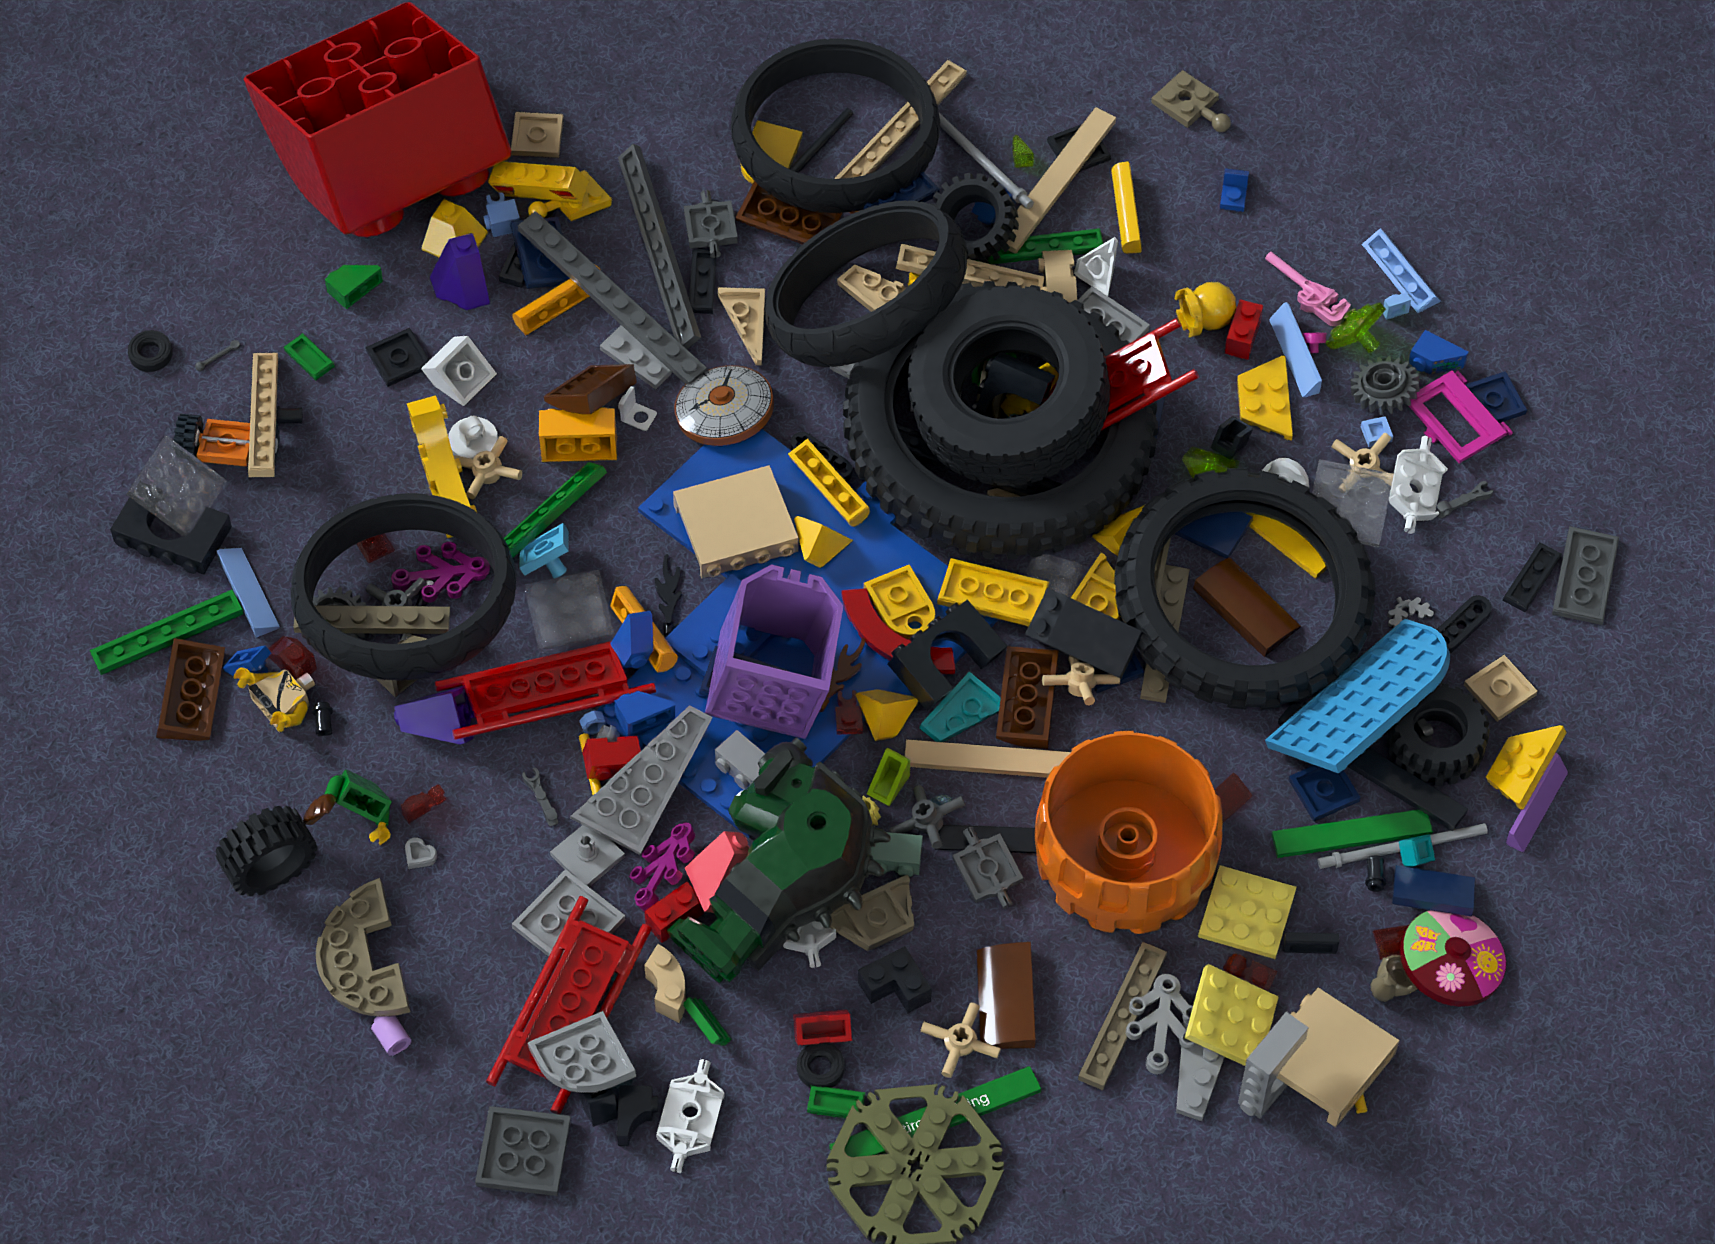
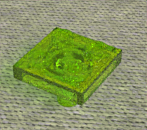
M1379 302L1373 305L1366 304L1358 310L1356 308L1350 310L1344 316L1345 321L1330 332L1331 337L1325 344L1334 350L1359 341L1367 353L1373 352L1379 347L1380 342L1370 333L1369 329L1384 313L1386 308Z

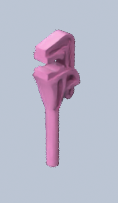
M1269 252L1265 259L1303 288V290L1299 291L1297 297L1298 302L1301 303V310L1314 313L1330 326H1338L1342 323L1351 308V304L1343 298L1339 304L1333 305L1330 311L1329 305L1334 304L1338 300V293L1334 289L1307 280L1274 253Z

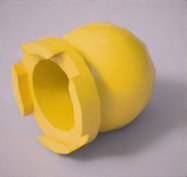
M1206 282L1198 286L1193 292L1189 288H1184L1175 293V300H1179L1180 309L1176 310V314L1183 330H1189V338L1200 335L1203 328L1208 331L1219 330L1228 325L1234 318L1237 309L1236 298L1229 287L1219 282Z

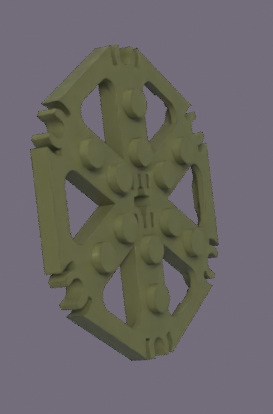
M938 1084L874 1090V1094L868 1093L867 1098L871 1102L869 1106H864L860 1100L856 1101L857 1110L852 1105L827 1158V1171H836L838 1173L836 1177L828 1178V1185H831L829 1190L866 1239L871 1230H874L871 1242L875 1243L876 1238L883 1235L887 1238L885 1244H892V1239H896L895 1244H957V1240L962 1241L964 1238L960 1232L962 1227L968 1228L971 1233L975 1232V1226L970 1220L979 1228L1004 1172V1162H995L992 1159L994 1156L1002 1155V1148H999L1001 1143L963 1095L960 1102L956 1104L958 1100L957 1091L954 1092L952 1098L947 1099L943 1096L945 1086L943 1085L939 1088L938 1095H934ZM923 1098L927 1102V1108L913 1138H911L891 1112L889 1104L893 1100ZM956 1115H963L981 1138L980 1143L976 1146L939 1149L950 1123ZM865 1124L887 1154L850 1157L845 1153V1147L855 1126ZM919 1155H921L919 1167L922 1170L917 1169L909 1178L911 1166L908 1163L914 1164ZM983 1175L986 1179V1184L976 1205L966 1207L944 1179ZM891 1184L878 1213L871 1217L863 1213L849 1193L851 1187ZM918 1195L942 1225L939 1231L908 1234L904 1231L903 1226Z

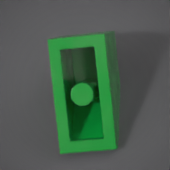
M343 265L339 269L332 271L325 279L327 292L346 309L383 282L382 271L378 265Z

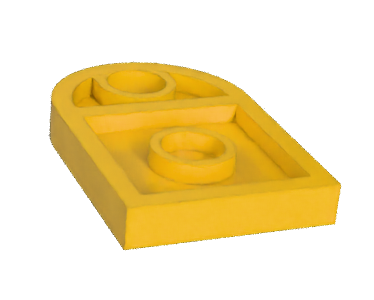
M757 120L752 131L757 143L768 156L789 169L803 137V132ZM741 165L743 176L748 182L753 184L754 180Z
M910 564L864 582L863 588H867L869 599L880 618L895 633L909 640L919 630H922L924 633L929 629L927 625L935 619V608ZM916 621L922 626L919 629H912L908 624Z

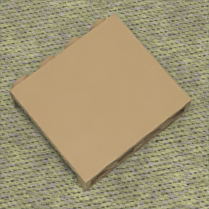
M770 465L673 491L674 508L676 513L681 515L700 565L701 578L715 577L723 572L740 570L748 565L765 563L770 559L780 556L787 557L798 552V535Z
M1317 988L1312 995L1307 994L1300 1004V1010L1297 1013L1294 1011L1291 1013L1293 1017L1305 1024L1309 1029L1306 1040L1288 1060L1277 1078L1328 1111L1327 1122L1337 1127L1394 1057L1399 1040L1320 988Z

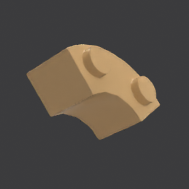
M1072 250L1042 251V258H1038L1039 273H1043L1045 286L1042 287V290L1051 293L1053 291L1063 294V299L1069 303L1077 300L1076 277H1074L1072 266H1074Z
M657 944L644 965L645 976L647 980L654 984L657 990L654 998L656 1012L679 1023L685 1011L683 1002L686 1000L684 974L676 958L663 946Z

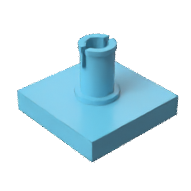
M564 523L535 538L520 551L519 568L524 576L543 565L547 566L553 578H558L567 571V568L559 559L561 555L569 552V531Z

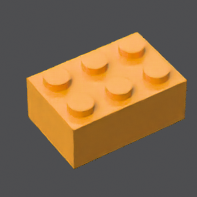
M601 407L592 414H577L557 409L539 410V441L542 462L617 460L615 408Z

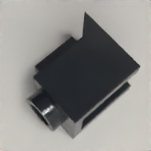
M1231 416L1219 425L1210 448L1232 460L1235 454L1247 445L1253 427Z

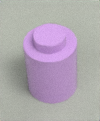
M377 1016L374 1019L371 1029L388 1055H396L410 1045L411 1039L396 1016Z

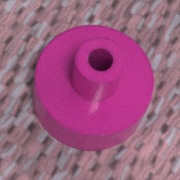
M1302 333L1305 342L1309 343L1310 353H1319V343H1326V333Z

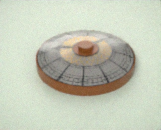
M734 365L708 369L689 385L685 384L675 401V416L681 431L698 443L712 446L735 444L750 438L767 424L774 409L772 389L766 378L753 369Z

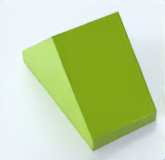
M886 748L867 795L890 806L910 777V759Z

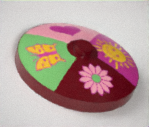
M1428 910L1418 915L1409 924L1401 940L1400 958L1408 978L1422 993L1440 1003L1458 1007L1479 1004L1495 993L1504 978L1506 957L1502 944L1493 930L1474 915L1465 916Z

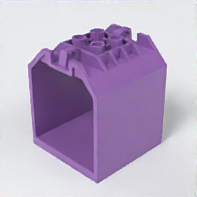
M771 564L741 581L720 630L705 713L709 716L806 739L829 692L843 604L822 577L809 574L807 584L800 582L801 571L791 569L788 578H782L784 568ZM743 625L755 628L758 631L803 640L815 656L811 677L733 658L738 627Z

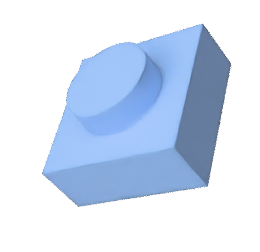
M1407 292L1400 295L1394 294L1385 299L1382 312L1386 320L1409 313L1411 304L1409 294Z
M1385 416L1361 422V429L1368 447L1373 446L1383 433H1387L1392 438L1390 440L1392 442L1393 434Z

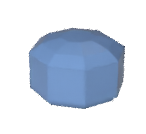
M601 711L588 712L579 720L584 733L590 735L598 733L603 725H607Z

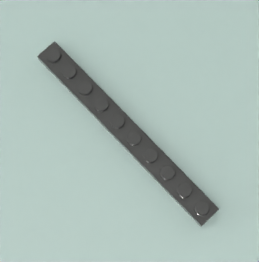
M632 144L618 157L674 338L686 349H689L701 338L641 147Z
M535 211L518 225V231L683 383L689 385L707 371L706 366L539 213Z

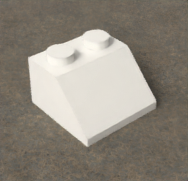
M468 336L453 337L421 368L435 387L462 406H465L497 374Z

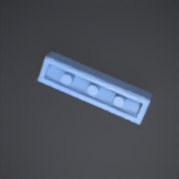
M1381 228L1362 244L1402 294L1406 292L1411 298L1410 305L1417 313L1441 302Z
M1286 302L1273 314L1269 321L1302 397L1319 394L1322 379L1290 305Z
M242 548L216 550L222 568L256 638L279 629L280 626Z

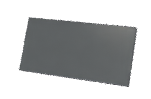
M1569 526L1552 610L1553 615L1603 625L1619 542L1618 536Z

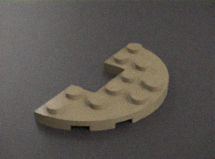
M378 878L349 894L350 898L340 907L336 906L324 922L326 925L321 937H318L316 964L319 975L329 993L346 1008L369 1016H395L411 1012L399 963L374 971L367 939L368 933L392 926L383 883Z

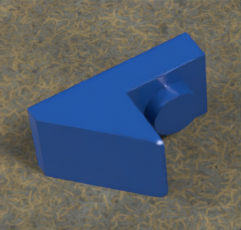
M1225 168L1220 209L1244 212L1249 171Z
M266 645L237 651L222 669L232 676L240 667L248 669L251 673H267L268 668L265 666V660L271 652Z

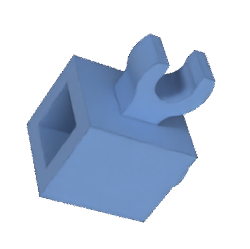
M499 192L500 199L498 201H492L490 195L486 196L487 215L483 216L486 230L491 229L493 237L512 233L511 222L520 220L515 200L505 201V196L502 192Z

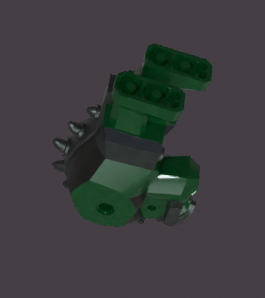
M797 737L792 742H782L775 745L757 763L760 767L759 776L747 789L734 796L729 807V814L739 831L754 836L757 839L752 842L747 857L731 869L730 874L724 879L715 895L709 898L712 910L718 919L709 927L690 917L686 920L679 918L667 930L672 941L719 984L724 979L730 983L740 973L742 964L747 958L749 963H751V967L760 971L787 940L794 942L800 940L797 932L799 927L816 921L821 922L824 928L828 929L832 924V912L844 904L850 903L854 909H861L863 902L859 892L865 877H868L869 874L882 876L884 873L882 866L873 860L871 848L875 847L876 843L889 842L891 840L890 835L882 829L875 828V824H872L869 810L861 794L855 788L848 787L836 771H830L820 761L815 767H812L811 759L804 753L807 747Z

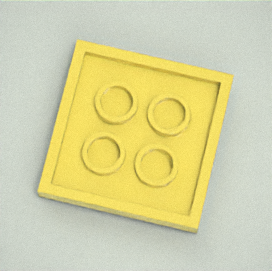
M1220 865L1198 937L1276 959L1297 887Z
M1208 964L1203 968L1185 1038L1245 1066L1249 1055L1270 1032L1278 996Z

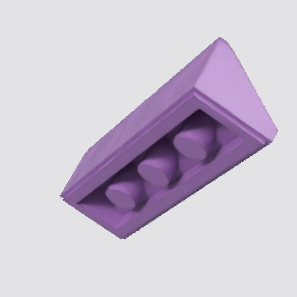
M1554 754L1525 808L1518 815L1509 831L1506 845L1521 852L1525 851L1568 774L1559 754Z

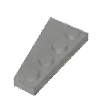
M1187 1012V1016L1190 1017L1192 1012ZM1183 1020V1026L1187 1030L1188 1023ZM1183 1037V1039H1184L1185 1042H1188V1043H1189V1042H1192V1041L1186 1039L1185 1037ZM1196 1043L1190 1049L1181 1046L1176 1113L1199 1121L1203 1120L1225 1056Z

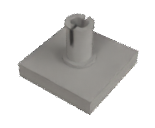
M583 825L550 851V855L564 869L568 870L588 887L625 858V853L610 839Z

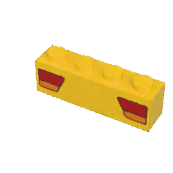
M501 162L493 166L488 183L498 193L502 192L504 196L582 202L589 180L576 167Z

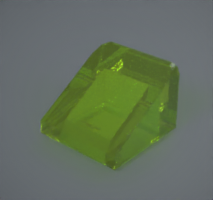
M1014 135L1012 143L1014 167H1033V151L1018 135Z

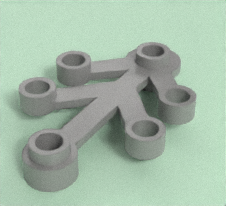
M1171 974L1158 976L1152 991L1143 997L1132 998L1129 1004V1011L1132 1014L1141 1015L1144 1013L1145 1007L1160 999L1158 1009L1139 1022H1130L1126 1028V1036L1131 1040H1137L1144 1031L1157 1023L1154 1049L1148 1054L1146 1060V1068L1153 1074L1163 1073L1168 1066L1169 1059L1164 1053L1168 1026L1179 1038V1043L1183 1048L1190 1049L1195 1045L1194 1042L1188 1043L1184 1041L1183 1037H1185L1187 1030L1170 1011V1003L1172 1001L1183 1014V1020L1189 1024L1190 1017L1186 1013L1192 1012L1193 1005H1189L1179 993L1181 989L1180 982ZM1168 983L1172 988L1166 989L1163 987V984ZM1139 1003L1142 1008L1136 1009L1133 1007V1004ZM1137 1028L1139 1033L1133 1034L1129 1029ZM1160 1057L1163 1061L1156 1063L1153 1058Z

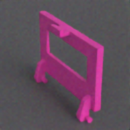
M1450 371L1421 388L1417 392V399H1411L1409 407L1426 425L1427 431L1424 434L1428 438H1432V443L1439 440L1460 464L1505 437L1507 433L1509 436L1512 435L1513 431L1505 422L1498 423L1466 387L1465 384L1468 381L1459 371L1456 373ZM1443 393L1480 437L1461 447L1423 403Z

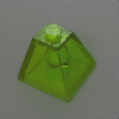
M1194 446L1184 454L1182 459L1192 478H1194L1195 474L1215 470V473L1226 472L1227 469H1237L1240 463L1238 460H1230L1222 455Z

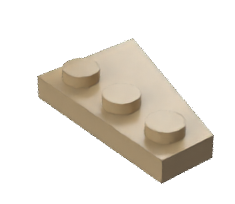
M857 265L852 266L837 279V283L842 289L871 312L883 306L906 289L901 282L888 281L881 278L880 274Z

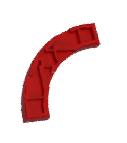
M867 588L841 590L843 606L849 621L852 622L858 631V635L864 638L865 643L874 651L890 661L893 657L891 652L902 643L905 646L911 643L910 640L895 633L880 619L870 602ZM931 647V659L940 673L955 674L952 647Z

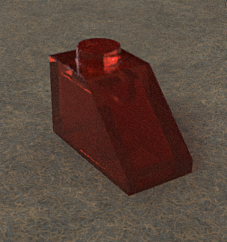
M282 636L268 648L271 652L268 658L281 670H287L295 680L305 673L311 675L317 670L314 654L298 639Z

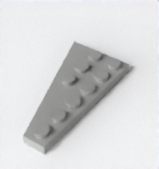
M689 705L596 794L589 798L581 808L574 812L570 819L640 855L713 717Z

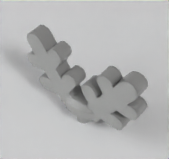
M1398 597L1396 600L1399 604L1387 614L1389 618L1394 617V619L1389 620L1388 626H1393L1394 628L1402 619H1407L1408 614L1413 616L1417 612L1418 618L1423 619L1424 616L1428 618L1433 617L1434 612L1428 609L1429 603L1426 602L1420 605L1421 599L1419 597L1412 601L1410 599L1403 601L1401 597ZM1408 608V613L1403 611L1402 609Z

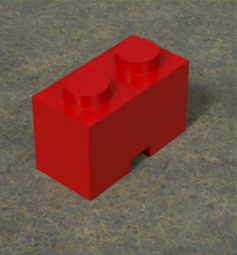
M1239 300L1227 336L1225 354L1249 360L1261 323L1263 305Z
M638 736L617 737V742H608L607 738L587 739L582 752L587 779L606 780L612 778L633 757L641 752Z
M685 882L644 911L646 925L652 928L651 931L661 943L670 938L667 930L679 918L686 920L690 917L695 920L704 914L697 894L688 882Z
M848 1010L793 1014L797 1045L852 1041L850 1013Z

